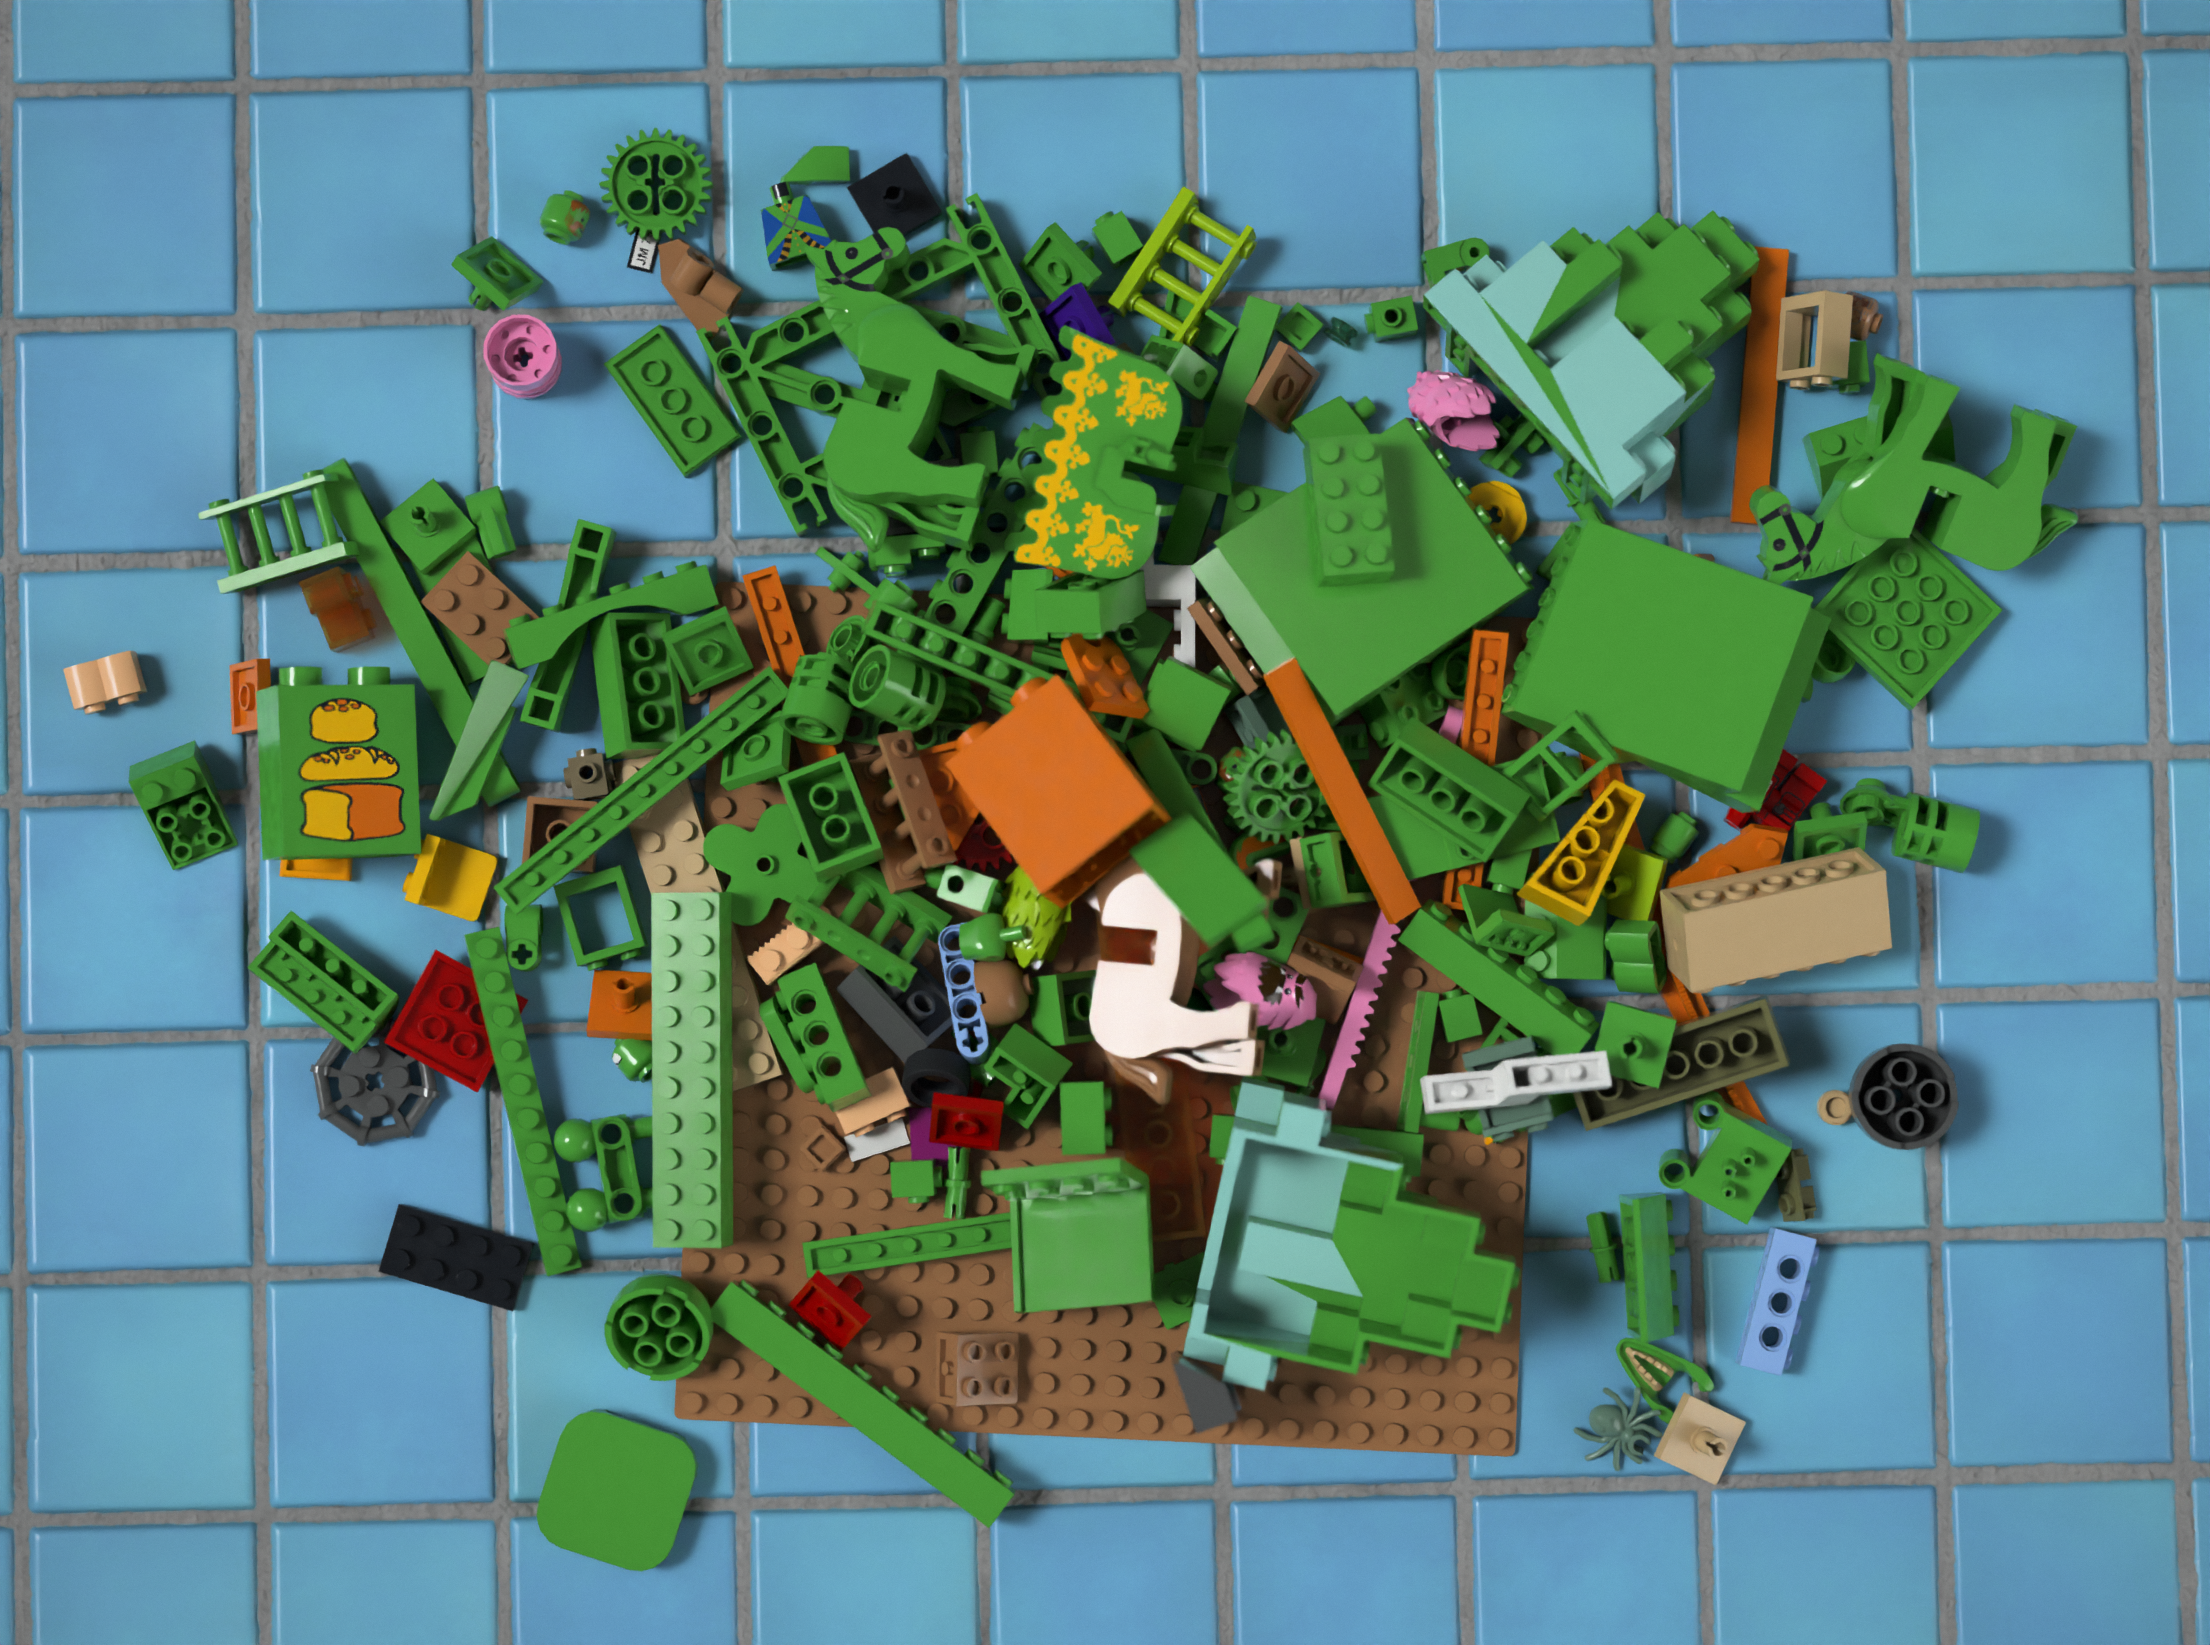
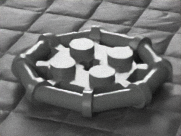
M391 1017L382 1031L378 1029L373 1034H380L379 1045L361 1048L356 1055L352 1052L341 1069L330 1067L344 1048V1045L334 1037L315 1065L311 1064L310 1068L315 1081L320 1109L318 1116L320 1119L327 1120L356 1140L357 1145L363 1147L367 1143L404 1136L410 1138L413 1136V1130L435 1098H439L441 1092L437 1090L434 1069L419 1061L422 1086L413 1085L409 1064L417 1060L408 1055L404 1058L384 1043L394 1024L393 1017ZM380 1072L383 1075L381 1081L384 1083V1087L382 1089L376 1087L372 1091L368 1087L370 1082L367 1080L369 1074L376 1075ZM328 1077H338L339 1091L341 1092L342 1099L335 1102L332 1101ZM413 1093L420 1096L405 1117L400 1108L409 1095ZM348 1105L361 1114L363 1119L360 1126L339 1111ZM392 1114L396 1123L372 1128L373 1117Z

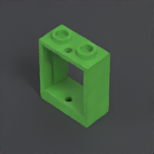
M1329 832L1299 839L1312 909L1356 906L1377 901L1342 832ZM1339 844H1340V847H1341V853H1342V859H1343V864H1344L1345 876H1346V881H1347L1348 893H1347V888H1346V882H1345V877H1344V871H1343V865H1342V860H1341V854H1340ZM1353 866H1354L1355 874H1353V873L1351 872V868H1352ZM1318 868H1320L1321 870L1320 876H1318L1316 873Z
M619 865L553 886L578 967L587 965L588 971L608 966L607 959L620 955L622 961L642 955L640 949L647 947L648 943L624 866ZM617 883L634 940L585 954L569 898Z

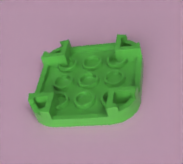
M593 1409L580 1413L566 1424L560 1435L538 1502L536 1517L540 1531L549 1542L562 1549L614 1566L634 1571L655 1568L667 1558L675 1544L695 1478L697 1477L698 1463L693 1448L686 1441V1438L676 1432L664 1431L609 1413L608 1410Z

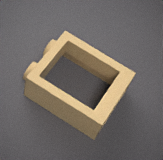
M1824 290L1781 298L1776 381L1790 383V389L1810 390L1811 385L1831 387L1833 386V381L1848 378L1853 295ZM1818 315L1815 366L1808 367L1811 316Z

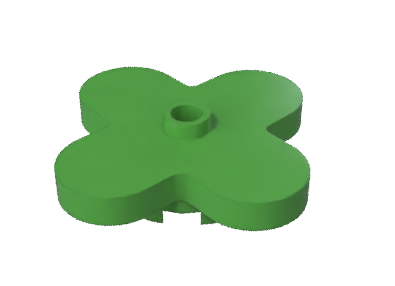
M776 804L766 809L753 832L744 830L736 825L721 824L710 830L705 837L703 852L706 860L714 868L731 876L726 892H732V921L738 925L754 926L761 923L768 916L777 898L792 903L795 896L799 895L808 900L819 885L809 859L798 853L802 841L787 804ZM760 859H769L771 866L768 871L762 872L759 870L758 862Z

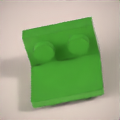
M1464 883L1458 888L1462 906L1472 930V936L1478 945L1528 957L1555 934L1551 922L1519 914L1514 898L1510 895Z

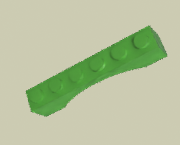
M578 519L568 552L563 584L558 604L562 603L564 610L577 606L576 598L596 593L598 599L617 534L612 528ZM592 618L578 627L561 644L552 659L539 663L528 690L520 718L521 722L559 733L589 631V623Z
M694 560L676 566L677 573L664 577L662 571L642 577L644 584L633 588L630 587L629 582L610 587L611 595L597 599L596 593L576 598L577 606L565 610L561 603L542 609L544 616L534 620H530L529 614L508 620L510 627L503 629V633L515 669H521L552 659L561 644L578 627L591 618L612 609L626 606H649L665 609L683 616L718 605L719 602L706 564L697 567Z

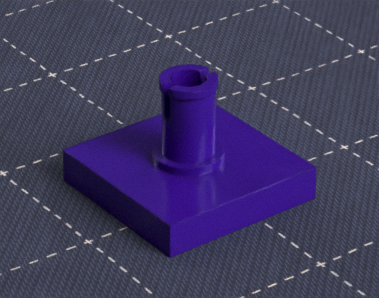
M1081 282L1068 288L1038 314L1063 361L1071 358V351L1062 346L1059 341L1060 329L1064 325L1110 345L1116 343L1107 328L1114 323L1113 313L1102 317V314L1109 312L1111 309L1106 305L1096 309Z

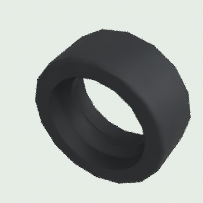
M927 1048L916 1051L907 1058L904 1066L903 1092L912 1102L931 1109L934 1092L967 1097L971 1078L970 1065L963 1057L952 1051L940 1048ZM924 1076H939L950 1081L935 1082L927 1080Z

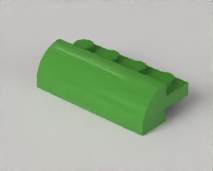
M292 911L286 915L268 936L270 942L247 967L254 975L355 1055L378 1029L380 1031L384 1029L399 1003L397 993Z

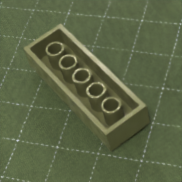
M1764 995L1676 1024L1659 1088L1610 1075L1612 1086L1608 1089L1573 1092L1585 1130L1588 1131L1787 1067L1790 1064V1058L1768 995Z

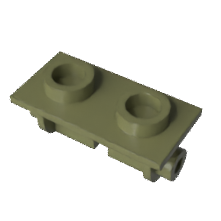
M1803 1148L1792 1149L1775 1177L1779 1192L1778 1205L1783 1216V1222L1805 1221V1219L1815 1218L1814 1211L1817 1210L1813 1186L1801 1187L1800 1183L1802 1180L1811 1179L1808 1154L1804 1155Z

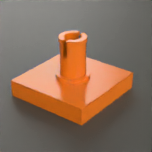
M253 659L229 665L232 735L258 732L256 691L271 687L270 659Z
M594 970L586 1029L587 1037L652 1041V973Z

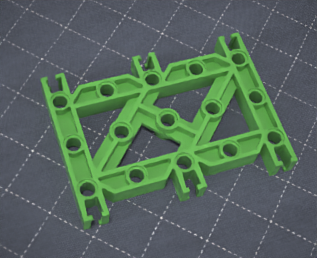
M978 193L967 197L965 200L972 209L976 208L981 223L973 225L970 229H965L958 218L962 214L960 209L955 204L947 207V215L961 243L943 238L911 254L903 267L889 272L888 282L880 292L904 305L914 308L940 335L947 327L958 329L960 336L952 344H986L996 348H1015L1028 344L1037 347L1040 358H1047L1052 363L1061 361ZM977 235H986L991 239V244L984 250H978L973 247L972 240ZM918 265L925 266L929 270L928 276L921 281H916L909 276L911 269ZM975 269L1007 335L961 320L955 315H946L907 301ZM1007 297H1018L1022 301L1020 309L1015 312L1005 310L1002 305ZM820 300L753 332L746 349H743L727 316L716 321L718 329L722 327L724 331L727 330L732 345L724 348L719 353L713 350L707 340L713 337L711 330L707 332L704 327L696 331L798 537L807 534L806 530L809 528L806 523L799 524L794 509L807 501L812 503L819 515L816 517L818 521L815 522L817 527L819 528L829 523V519L814 491L815 487L828 491V473L824 466L823 453L800 463L767 396L836 419L846 397L900 413L898 402L895 401L896 395L868 387L865 379L862 388L858 389L837 382L830 377H822L783 364L836 337ZM795 326L802 328L804 336L800 341L793 343L786 340L785 336L788 329ZM736 357L742 362L740 369L732 374L723 370L725 361L728 358ZM1035 371L1031 383L1042 402L1043 398L1047 396L1043 385L1050 383L1053 379L1050 376V372L1040 374ZM829 388L835 392L833 401L826 405L818 403L816 401L817 393L821 389ZM951 389L947 391L941 418L933 440L936 441L943 455L939 456V460L953 459V455L939 426L957 431L1003 408V406L990 400L986 404L977 405L971 400L973 393L966 389ZM1021 390L1018 400L1023 398L1025 390ZM761 419H768L772 422L771 431L767 435H757L754 432L756 422ZM799 481L803 484L801 495L795 498L785 495V487L789 482Z

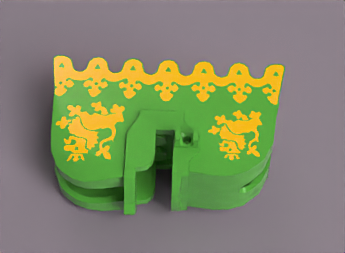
M1064 325L1060 329L1059 341L1062 346L1071 351V358L1067 361H1057L1050 368L1051 378L1061 384L1062 391L1059 395L1046 396L1041 402L1043 414L1053 420V425L1050 429L1034 432L1032 436V445L1043 453L1044 459L1041 463L1028 464L1022 471L1023 479L1034 487L1035 493L1031 497L1019 498L1013 505L1015 515L1024 520L1026 527L1022 531L1008 533L1004 539L1003 547L1007 551H1015L1014 559L1020 563L1051 566L1107 579L1126 577L1136 572L1147 562L1157 540L1159 516H1174L1177 505L1157 498L1152 486L1142 482L1139 476L1131 471L1123 470L1124 462L1128 460L1168 471L1176 470L1177 463L1173 461L1174 455L1170 451L1181 423L1182 400L1173 379L1157 365L1147 361L1142 356L1104 343Z

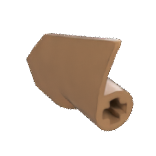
M678 238L658 245L661 283L697 331L704 327L707 332L711 330L713 337L707 339L710 343L720 330L716 325V321L726 316L729 317L742 296L744 289L715 270L713 262L707 256L682 239Z

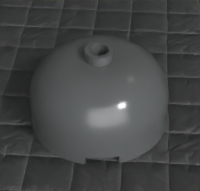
M1914 1044L1884 1046L1863 1059L1852 1076L1849 1087L1851 1113L1863 1133L1880 1145L1899 1150H1910L1928 1146L1946 1133L1956 1117L1959 1102H1957L1958 1094L1955 1076L1949 1065L1930 1049ZM1894 1089L1899 1090L1901 1093V1098L1898 1102H1895V1095L1892 1092Z

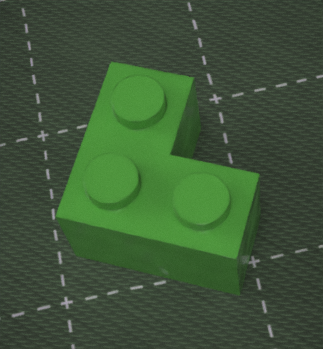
M1015 1023L997 1046L984 1069L1012 1088L1004 1100L1003 1113L1028 1129L1073 1063Z

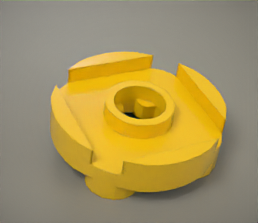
M1488 481L1487 483H1480L1470 488L1472 493L1468 496L1476 507L1480 504L1486 511H1490L1492 507L1498 509L1497 516L1501 518L1500 523L1493 522L1490 526L1495 534L1501 533L1510 545L1517 541L1523 533L1527 522V513L1520 494L1512 486L1500 481Z

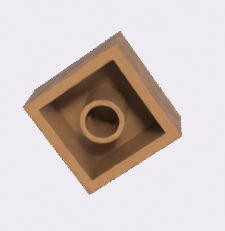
M528 796L522 864L599 802ZM597 852L570 873H596Z

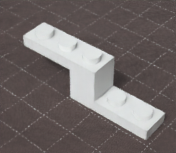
M1153 549L1147 562L1139 568V570H1144L1146 607H1181V610H1174V631H1181V644H1174V658L1195 668V619L1187 608L1196 602V576L1190 569L1192 565H1154Z
M1606 1051L1504 1060L1492 1070L1424 1076L1420 1079L1426 1114L1527 1105L1539 1095L1608 1089L1612 1086Z

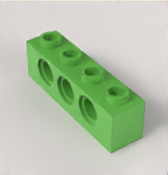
M814 962L777 978L781 990L775 992L783 1012L789 1009L793 1021L788 1023V1027L795 1042L801 1041L806 1052L800 1054L808 1074L814 1072L818 1084L813 1085V1089L821 1105L826 1103L832 1112H836L872 1096L828 986L817 964ZM806 1002H816V1007L811 1013L802 1014L800 1012L801 1007ZM821 1032L829 1033V1037L824 1044H813L814 1037ZM831 1064H841V1070L837 1075L832 1077L826 1076V1070Z

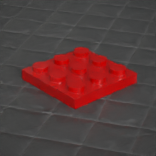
M434 950L386 1036L384 1043L478 1093L494 1064V1059L472 969L440 951ZM515 993L521 1015L528 999Z

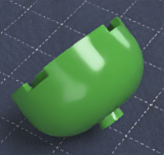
M665 1273L644 1275L625 1285L616 1295L605 1322V1340L612 1356L626 1370L630 1367L639 1373L650 1376L649 1380L654 1381L679 1379L693 1372L700 1365L708 1351L714 1330L711 1308L702 1292L692 1283L681 1277Z

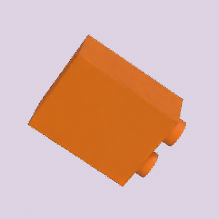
M1056 674L1048 682L1044 677H1037L1022 685L1011 698L1010 703L1014 709L993 726L989 722L984 721L967 729L956 741L955 748L959 753L945 763V765L1038 891L1062 909L1122 860L1130 855L1129 849L1166 824L1172 817L1093 713L1087 709L1078 693Z

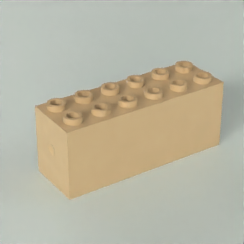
M1860 847L1660 890L1667 967L1691 993H1708L1713 988L1724 985L1740 986L1745 984L1747 980L1760 977L1765 979L1776 978L1780 973L1792 970L1808 971L1814 965L1823 963L1839 964L1845 962L1850 957L1860 955L1866 957L1875 956L1882 950L1892 948L1886 870Z

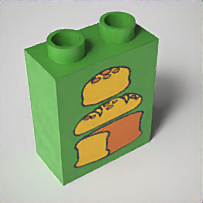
M288 667L279 669V685L256 691L262 860L384 858L421 853L415 684L391 685L390 667L348 668V685H323L321 667Z

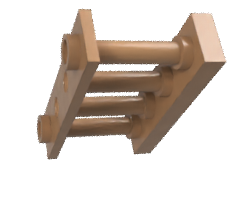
M910 729L877 737L883 755L878 754L848 762L882 847L884 859L878 861L890 895L918 889L925 885L926 881L921 870L922 866L924 869L953 863L957 860ZM887 769L889 770L892 782L894 784V788H892L890 785L889 778L886 772ZM899 801L906 818L905 821L903 820L900 808L898 806ZM910 834L912 835V838H913V840H914V843H915V846H916V849H917V853H915V850H914V848H913V845H912V842H911V839H910V836H909Z

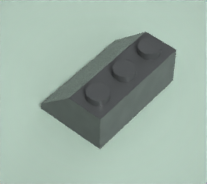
M894 935L881 947L898 956L904 945ZM915 956L910 965L917 968V971L905 992L896 986L889 985L883 978L864 966L859 965L836 990L904 1063L914 1052L927 1049L953 1025L947 991ZM963 1008L959 1012L960 1017L966 1012Z

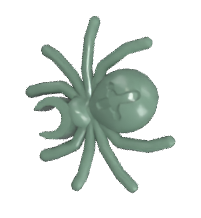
M1605 1387L1603 1392L1613 1398L1618 1406L1599 1405L1593 1408L1589 1415L1591 1428L1595 1433L1603 1437L1590 1435L1577 1427L1574 1428V1433L1586 1440L1598 1443L1608 1442L1596 1452L1586 1455L1585 1460L1589 1461L1597 1458L1615 1445L1613 1452L1615 1471L1620 1470L1619 1457L1621 1446L1624 1454L1637 1464H1642L1643 1460L1638 1456H1643L1644 1449L1637 1446L1635 1441L1643 1440L1646 1444L1650 1445L1651 1437L1649 1433L1658 1438L1662 1437V1433L1647 1424L1638 1423L1652 1416L1661 1415V1410H1651L1634 1419L1640 1402V1388L1636 1387L1634 1389V1400L1628 1415V1408L1615 1392Z

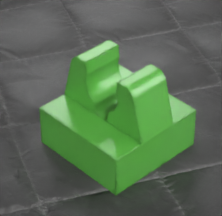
M1366 724L1336 726L1332 728L1347 761L1369 759Z

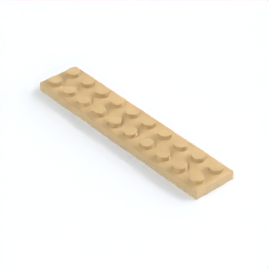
M657 755L626 759L615 763L616 780L614 782L616 788ZM687 778L629 825L650 894L725 892L718 869L711 866L704 856L703 843L707 834L689 779ZM732 921L733 1092L785 1074L775 1043L760 1016L759 1006L761 1000L736 923Z

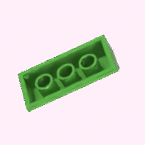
M1947 411L1925 451L1956 462L1953 426ZM1868 415L1808 433L1802 438L1821 501L1829 490L1838 470L1861 449L1865 440Z
M607 613L589 623L606 759H637L658 755L686 733L678 671L661 634L672 630L670 613Z
M1414 717L1410 718L1367 784V786L1483 862L1488 860L1531 795Z

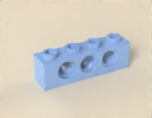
M1770 1227L1735 1361L1737 1364L1779 1376L1782 1375L1783 1369L1788 1370L1793 1355V1349L1789 1348L1791 1337L1798 1334L1802 1316L1798 1314L1800 1302L1806 1301L1811 1283L1806 1280L1809 1267H1815L1819 1256V1247L1815 1246L1817 1239ZM1792 1258L1796 1263V1271L1792 1276L1784 1278L1780 1273V1265L1785 1259ZM1783 1292L1787 1297V1305L1783 1310L1776 1312L1772 1309L1771 1299L1775 1294ZM1773 1326L1778 1330V1340L1773 1345H1765L1762 1340V1334L1766 1328Z

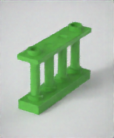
M323 469L310 471L302 474L304 479L302 481L231 503L229 499L214 501L208 504L209 510L198 513L199 520L216 519L231 570L227 571L229 577L217 580L221 594L238 593L360 555L356 541L343 542L342 537H338L324 485L339 481L337 474H324ZM308 490L311 491L325 540L321 542L323 548L314 551L311 550L310 546L307 547L292 496ZM276 500L280 502L293 551L290 552L291 558L280 561L279 556H275L261 507L263 504ZM248 510L262 559L259 561L260 567L249 570L248 566H244L230 517L231 514Z
M869 864L819 883L808 900L796 895L785 916L797 928L809 932L877 974L889 985L896 986L904 992L917 971V968L910 965V962L926 938L935 944L938 943L941 931L948 926L953 917L911 890L890 895L883 873ZM837 883L855 893L838 919L820 909ZM867 901L885 912L868 938L850 927ZM896 920L914 930V933L898 956L880 946Z

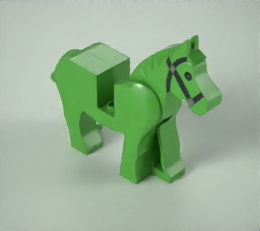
M891 227L881 228L865 239L854 243L838 242L834 239L824 249L808 245L804 246L803 248L809 261L815 266L817 292L827 318L842 346L858 363L868 387L900 396L898 401L900 413L846 397L823 453L824 466L828 473L827 490L833 508L837 515L858 533L872 552L879 551L884 542L889 527L888 517L905 523L922 537L972 551L983 522L979 508L991 477L987 466L973 463L958 467H944L928 463L922 459L936 433L947 389H966L1014 411L1021 390H1029L1040 360L1037 347L1028 344L1015 348H996L986 344H952L943 338L914 308L880 293L888 282L889 272L903 267L910 256L906 240L898 229ZM946 504H954V505H960V506H966V507H965V508H953V507L947 506Z
M1877 353L1873 361L1876 384L1868 407L1864 443L1861 449L1838 470L1829 490L1816 511L1811 516L1805 515L1797 508L1791 506L1789 499L1783 493L1770 485H1764L1753 492L1749 503L1750 511L1762 534L1760 553L1756 556L1765 567L1762 579L1781 585L1786 580L1798 581L1816 578L1845 568L1865 558L1879 548L1888 538H1909L1928 490L1937 495L1921 532L1922 536L1938 548L1986 569L1994 571L2008 570L2040 553L2061 533L2078 522V516L2072 510L2051 503L2041 506L2043 491L2056 478L2077 426L2066 419L2038 409L2033 411L2014 404L2010 413L2012 440L2007 458L1982 479L1969 469L1950 459L1925 451L1961 387L1951 381L1920 371L1910 364Z

